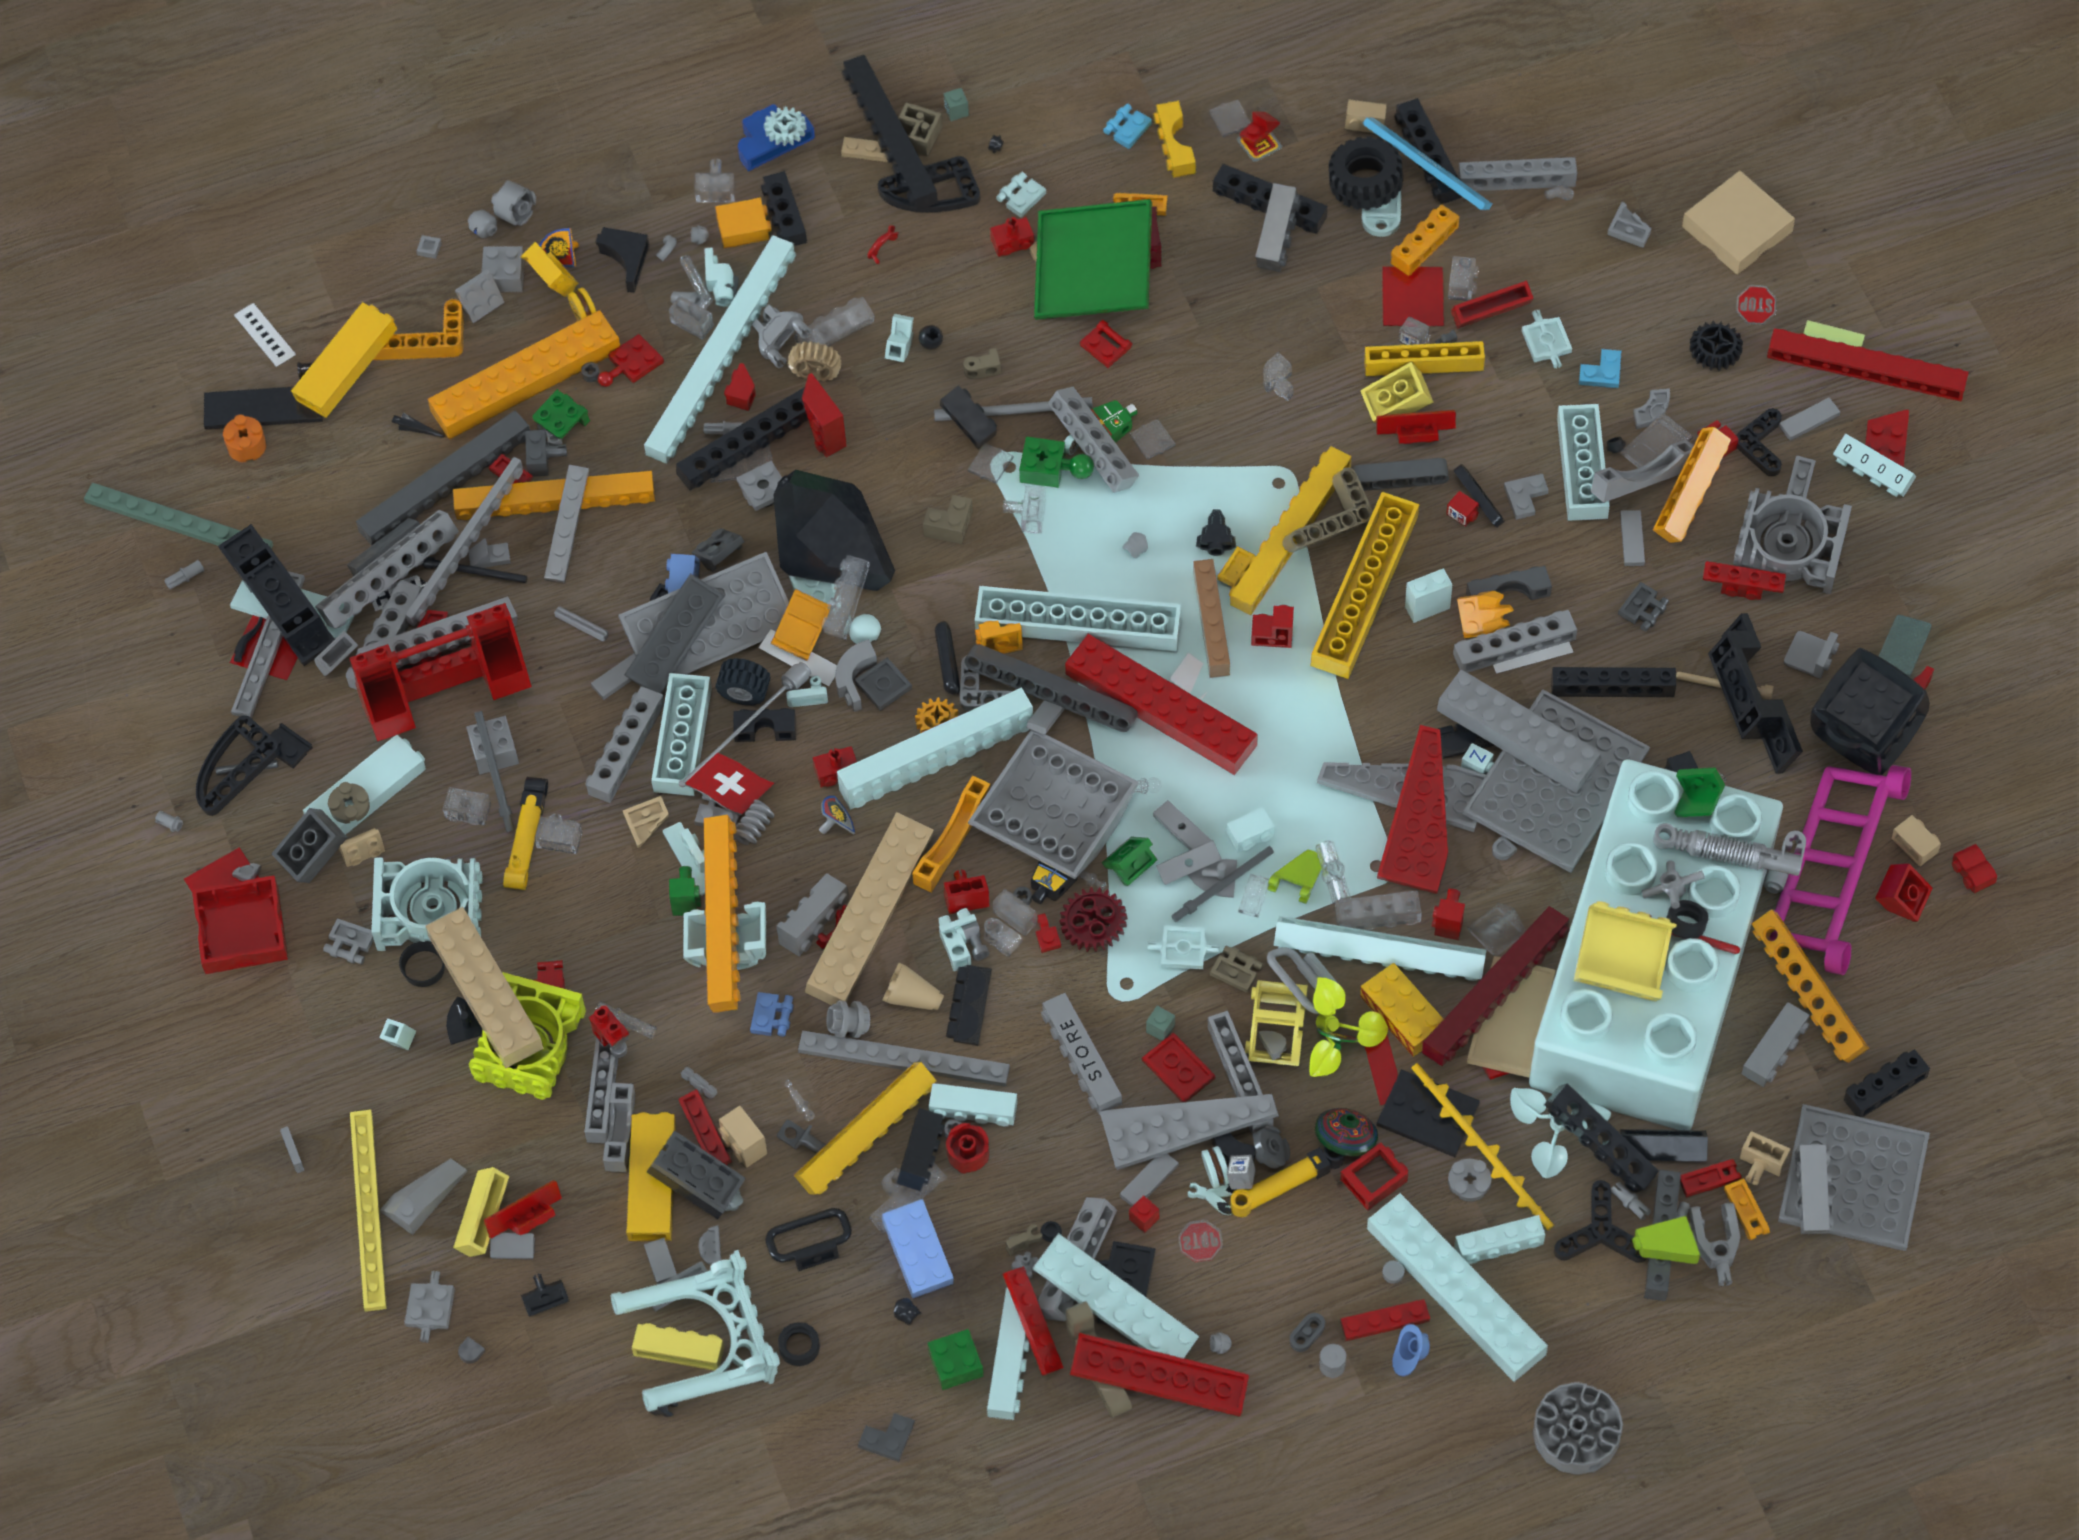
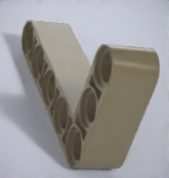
M1344 468L1332 478L1333 486L1344 511L1288 534L1283 539L1285 550L1288 552L1301 550L1360 527L1370 520L1373 513L1358 476L1352 468Z
M1087 1301L1066 1309V1327L1075 1348L1079 1333L1097 1337L1094 1331V1316ZM1092 1381L1111 1418L1132 1409L1131 1402L1124 1388Z

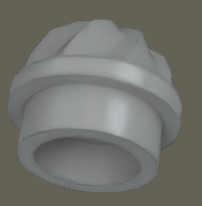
M697 225V227L691 228L692 243L700 245L708 240L709 232L705 227Z
M1222 1332L1211 1335L1210 1349L1212 1352L1222 1354L1230 1349L1232 1342L1228 1335Z

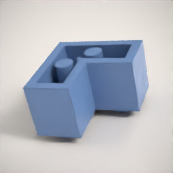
M671 554V559H667L669 579L665 581V591L671 593L680 589L690 573L699 579L700 559L695 555Z

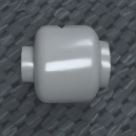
M485 210L474 211L468 219L469 229L480 238H487L496 233L497 219Z

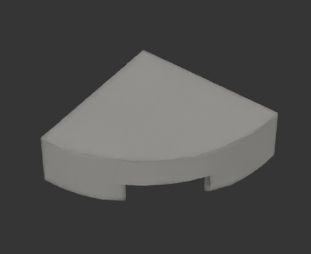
M250 863V865L236 868L232 875L241 881L255 879L261 870V866Z

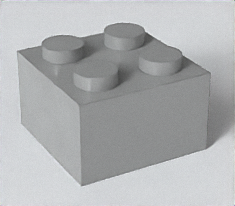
M522 246L483 247L482 272L486 269L490 271L499 292H523L525 260L520 258L523 254Z

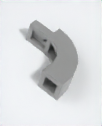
M869 639L848 649L839 660L836 668L839 698L845 697L847 705H851L854 712L862 709L861 699L854 685V680L862 671L877 665L876 653Z

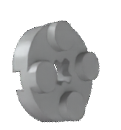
M1463 1159L1452 1165V1169L1449 1172L1448 1185L1451 1192L1459 1196L1460 1199L1464 1201H1477L1489 1191L1492 1180L1491 1173L1484 1161ZM1472 1176L1475 1180H1473L1472 1184H1468V1181H1464V1178Z

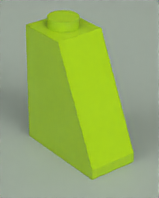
M1686 1216L1636 1229L1633 1244L1635 1250L1640 1251L1641 1257L1691 1264L1699 1262L1700 1252Z

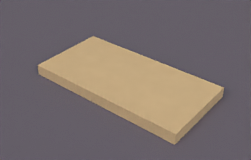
M1494 956L1491 968L1501 957ZM1537 965L1532 969L1531 975L1520 982L1518 989L1507 996L1506 1002L1501 1007L1498 1006L1493 1016L1489 1020H1485L1480 1030L1473 1035L1467 1059L1468 1064L1530 1077L1535 1040L1548 1002L1556 970Z

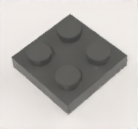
M885 658L855 679V684L879 711L912 689V684L888 658Z

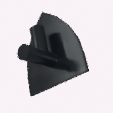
M457 996L447 1015L446 1027L451 1045L481 1036L483 1033L482 1027L466 1000Z

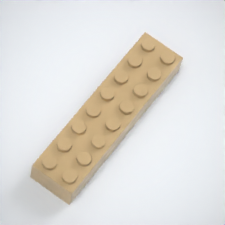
M461 907L426 925L429 939L504 1067L507 1068L542 1050L543 1045L539 1034L465 909Z

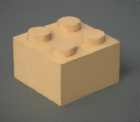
M738 1106L719 1119V1131L722 1135L720 1138L726 1148L730 1147L734 1151L732 1154L739 1164L742 1162L747 1168L767 1155L764 1135L741 1106Z

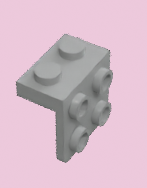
M1798 631L1784 658V664L1821 679L1824 670L1828 671L1831 665V655H1835L1840 643H1837L1838 634L1830 632L1826 641L1803 631Z

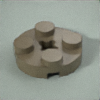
M343 782L331 792L328 798V808L332 817L341 823L347 824L350 821H359L367 815L370 809L369 796L360 785ZM352 800L353 805L345 807V802Z

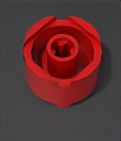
M962 1123L951 1129L946 1140L949 1163L963 1174L981 1169L989 1160V1140L986 1132L981 1127L970 1125V1123Z

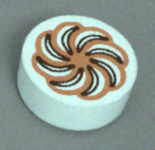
M1070 434L1064 442L1065 452L1072 455L1079 445Z

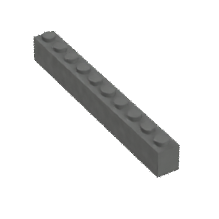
M514 410L356 521L358 531L372 546L406 519L411 518L415 520L420 513L432 508L440 499L446 498L453 489L462 487L470 478L479 475L483 469L492 465L501 454H508L517 445L526 442L525 431H530L529 425Z

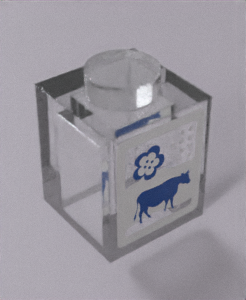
M1409 316L1399 330L1398 341L1405 345L1428 344L1431 337L1429 335V326Z

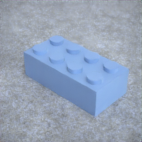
M923 1199L883 1213L882 1222L912 1299L953 1284V1275Z

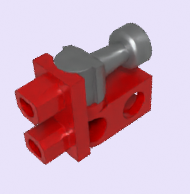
M606 1005L601 1006L589 1017L593 1034L604 1047L610 1044V1051L614 1057H623L627 1053L625 1041L628 1040L629 1032Z

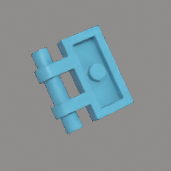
M1126 104L1116 112L1117 115L1106 123L1103 131L1107 135L1112 131L1115 132L1114 140L1130 149L1152 125V119L1137 110L1133 115L1129 114L1132 107ZM1122 120L1126 121L1123 126L1118 125Z

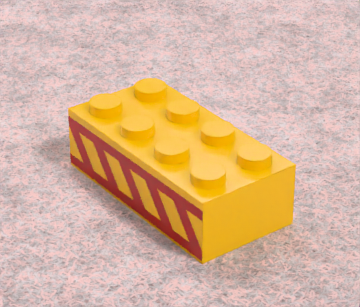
M1392 963L1361 985L1360 997L1373 1012L1379 1013L1384 1018L1388 1029L1413 1057L1420 1053L1423 1041L1443 1021L1442 1016L1395 963Z

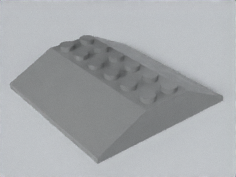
M1030 730L968 821V824L1075 879L1098 856L1118 826L1139 782L1046 734Z

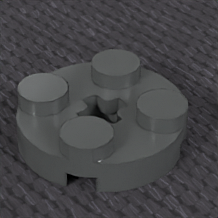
M1268 1125L1253 1133L1257 1161L1261 1164L1265 1163L1271 1168H1279L1289 1160L1290 1147L1286 1138L1282 1139L1279 1135L1281 1131L1274 1126Z

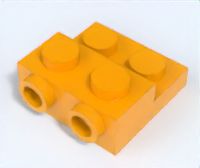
M998 620L986 621L983 624H978L979 629H975L976 644L986 646L1003 654L1023 650L1020 623H1010L1000 627Z

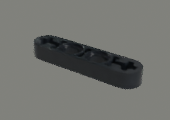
M1463 464L1457 466L1453 471L1474 500L1479 503L1480 508L1489 520L1498 528L1505 522L1504 518Z

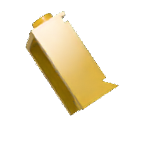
M536 242L520 256V258L527 261L550 288L564 297L573 292L579 284L552 252L546 254Z

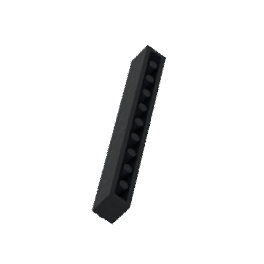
M861 55L844 61L843 78L850 83V91L852 95H856L859 108H863L865 120L867 122L870 121L873 135L878 136V144L881 149L885 150V157L888 163H892L894 175L896 177L899 176L902 190L907 191L909 203L913 204L916 210L937 204V190L865 55Z

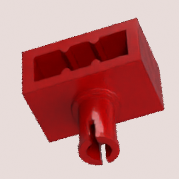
M1011 217V222L1010 218H1007L1006 223L990 228V239L998 257L1010 255L1019 250H1027L1034 244V234L1027 217L1021 219Z
M852 746L843 749L834 748V751L831 749L829 753L812 757L813 767L820 787H831L838 783L837 771L857 762Z
M961 869L962 876H960L959 870H957L953 875L955 881L944 882V899L949 914L957 913L964 908L970 911L990 907L989 889L984 875L967 878L966 871Z
M1448 889L1446 900L1440 899L1439 906L1435 905L1431 927L1435 928V936L1459 941L1464 920L1465 904L1458 902L1461 892L1457 889Z

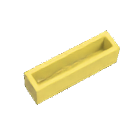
M494 1167L478 1170L453 1248L469 1257L485 1254L490 1238L484 1219L499 1211L508 1183V1175Z
M650 1323L637 1325L632 1345L633 1355L636 1357L714 1371L720 1367L724 1350L723 1339L716 1335L702 1336L694 1331H687L685 1333L672 1327H666L665 1329L657 1328Z

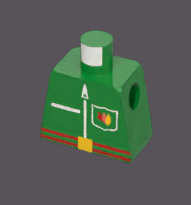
M1117 400L1090 409L1115 443L1131 431V417L1138 414L1133 404L1123 408Z

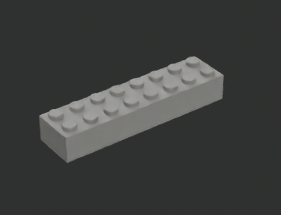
M1463 670L1458 672L1439 698L1438 712L1576 794L1598 765L1601 755L1600 751Z

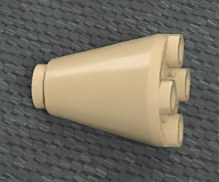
M898 962L882 1001L895 1005L927 1010L935 1009L938 1011L944 995L940 994L938 989L909 967Z

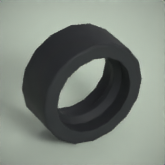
M1680 900V907L1677 909L1670 906L1666 918L1670 919V923L1676 924V927L1672 929L1674 935L1688 939L1699 938L1704 934L1709 920L1708 912L1704 907L1689 900ZM1677 916L1690 917L1697 923L1684 922Z
M802 1322L791 1323L779 1334L778 1345L780 1355L787 1363L794 1366L808 1365L819 1354L820 1342L818 1333L809 1324ZM802 1333L810 1337L812 1346L807 1353L794 1355L787 1350V1340L794 1334Z

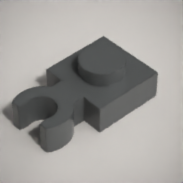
M1452 330L1446 335L1445 333L1442 334L1441 338L1437 339L1434 344L1455 343L1458 336L1455 330Z

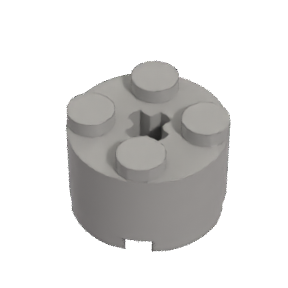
M507 180L499 192L495 193L492 197L491 202L494 204V214L515 226L517 224L521 226L529 220L533 213L531 207L532 204H536V195L533 191Z

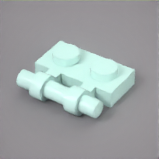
M1024 172L1015 175L1011 179V183L1007 187L1004 186L996 196L999 202L1007 199L1006 207L1021 218L1046 194V188L1033 179L1027 184L1023 182L1027 178ZM1016 188L1020 189L1016 194L1012 193Z

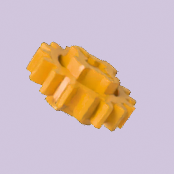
M937 697L936 702H933L930 698L929 704L923 702L922 709L917 708V715H915L916 728L920 729V733L958 717V709H955L954 703L948 705V699L940 702V698Z

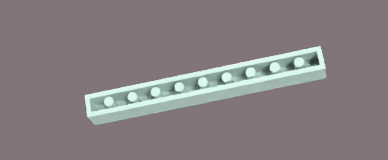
M1282 916L1278 918L1274 946H1278V948L1288 947L1297 949L1305 954L1316 952L1324 957H1332L1334 955L1348 961L1359 959L1366 964L1382 963L1385 967L1395 963L1396 966H1401L1409 971L1420 969L1427 974L1438 972L1444 973L1447 977L1463 976L1470 981L1482 979L1486 957L1485 949Z

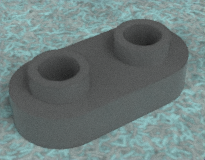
M1310 1313L1301 1321L1290 1335V1346L1293 1350L1304 1352L1312 1346L1325 1329V1319L1318 1313ZM1316 1324L1318 1325V1327L1313 1329L1310 1327V1325ZM1301 1339L1304 1341V1343L1298 1344L1297 1340Z

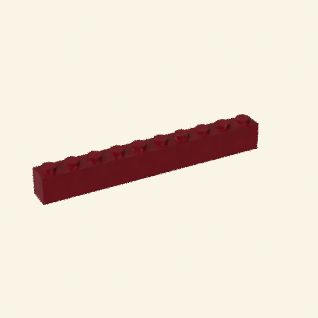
M1549 906L1423 1041L1422 1053L1440 1066H1443L1447 1061H1452L1457 1050L1460 1047H1465L1469 1037L1480 1030L1482 1023L1485 1020H1489L1493 1016L1495 1009L1498 1006L1501 1007L1506 1002L1507 996L1511 992L1514 993L1518 989L1520 982L1531 975L1532 969L1543 962L1545 955L1555 949L1557 942L1568 935L1570 919Z

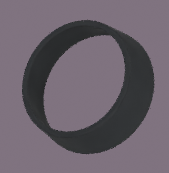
M419 941L409 945L402 952L399 967L409 983L418 987H427L441 979L444 974L445 964L442 961L441 970L431 979L418 981L409 978L406 975L405 967L409 958L414 954L428 951L436 954L441 959L432 942Z

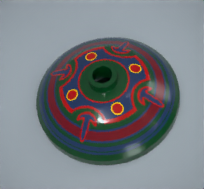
M1333 1108L1326 1110L1318 1116L1315 1123V1134L1319 1141L1331 1151L1342 1155H1364L1376 1146L1378 1140V1131L1374 1123L1367 1116L1354 1109Z

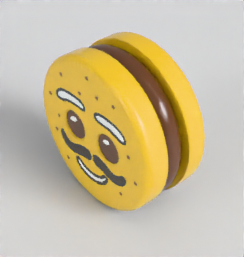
M583 287L568 294L570 306L578 321L596 312L589 294Z

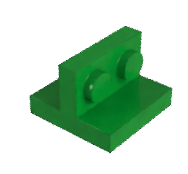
M1131 836L1101 863L1106 869L1114 870L1124 886H1129L1158 859L1150 850L1153 843L1149 838Z

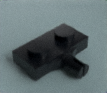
M541 1273L537 1274L540 1282H538L536 1274L533 1276L537 1288L521 1295L529 1317L569 1302L562 1280L551 1284H544Z

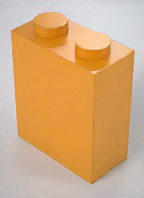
M761 197L715 206L723 248L769 240L768 232H771L772 229L770 220L766 221L765 216H768L766 204L762 205Z

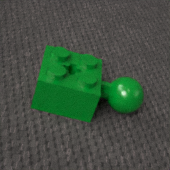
M1026 437L1019 468L1020 483L1059 488L1062 470L1070 471L1077 479H1086L1094 471V462L1086 454H1077L1072 459H1066L1065 442Z

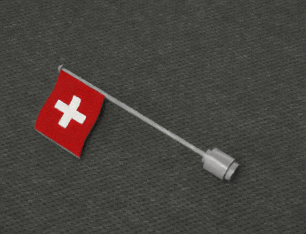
M803 662L794 664L781 677L783 687L683 781L680 780L679 786L692 788L706 795L723 808L742 815L754 803V800H758L775 783L759 777L739 762L718 752L784 690L790 691L800 688L809 679L811 674L810 668Z

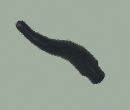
M259 617L256 626L238 641L234 651V661L242 662L246 646L259 631L263 617Z

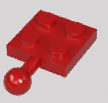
M637 334L608 354L609 360L616 368L610 372H601L598 375V383L602 387H609L613 383V379L621 373L632 383H635L663 364L664 358L640 334Z

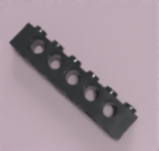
M1416 98L1398 104L1394 118L1396 123L1402 127L1404 139H1408L1409 144L1458 178L1419 99ZM1418 165L1420 169H1423L1425 181L1427 184L1430 183L1433 197L1438 199L1440 205L1462 198L1460 194Z
M1222 164L1213 179V192L1219 196L1232 199L1236 203L1249 206L1253 210L1267 212L1268 200H1270L1273 184ZM1300 195L1299 200H1301L1299 212L1295 211V226L1303 228L1307 232L1318 234L1327 218L1328 206Z
M1552 667L1551 694L1556 697L1675 696L1676 668Z
M1568 1083L1558 1086L1545 1102L1544 1106L1548 1108L1550 1115L1558 1118L1567 1131L1574 1133L1583 1146L1592 1150L1596 1159L1604 1162L1613 1175L1620 1177L1629 1190L1634 1192L1645 1190L1659 1172L1653 1164ZM1567 1106L1571 1107L1572 1114L1568 1113ZM1583 1120L1587 1123V1129L1583 1127ZM1598 1135L1602 1137V1144L1598 1141ZM1613 1150L1617 1151L1618 1158L1614 1157ZM1629 1164L1633 1167V1173L1629 1171Z

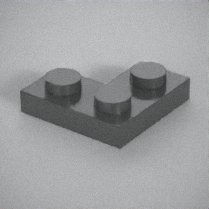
M894 1413L887 1432L865 1426L858 1443V1448L899 1462L914 1427L915 1420Z

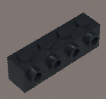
M1915 1049L1909 1053L1906 1051L1895 1062L1884 1064L1877 1073L1868 1074L1861 1083L1850 1085L1846 1089L1844 1101L1856 1116L1863 1118L1926 1079L1930 1068Z
M921 1108L918 1109L896 1184L921 1191L924 1183L928 1184L931 1176L928 1168H933L936 1158L932 1154L933 1152L937 1153L940 1144L937 1136H942L945 1125L941 1124L943 1115Z

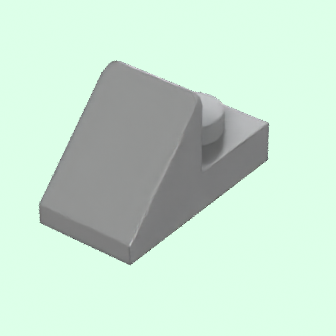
M484 538L468 551L470 566L485 568L511 564L508 542L487 545V540Z

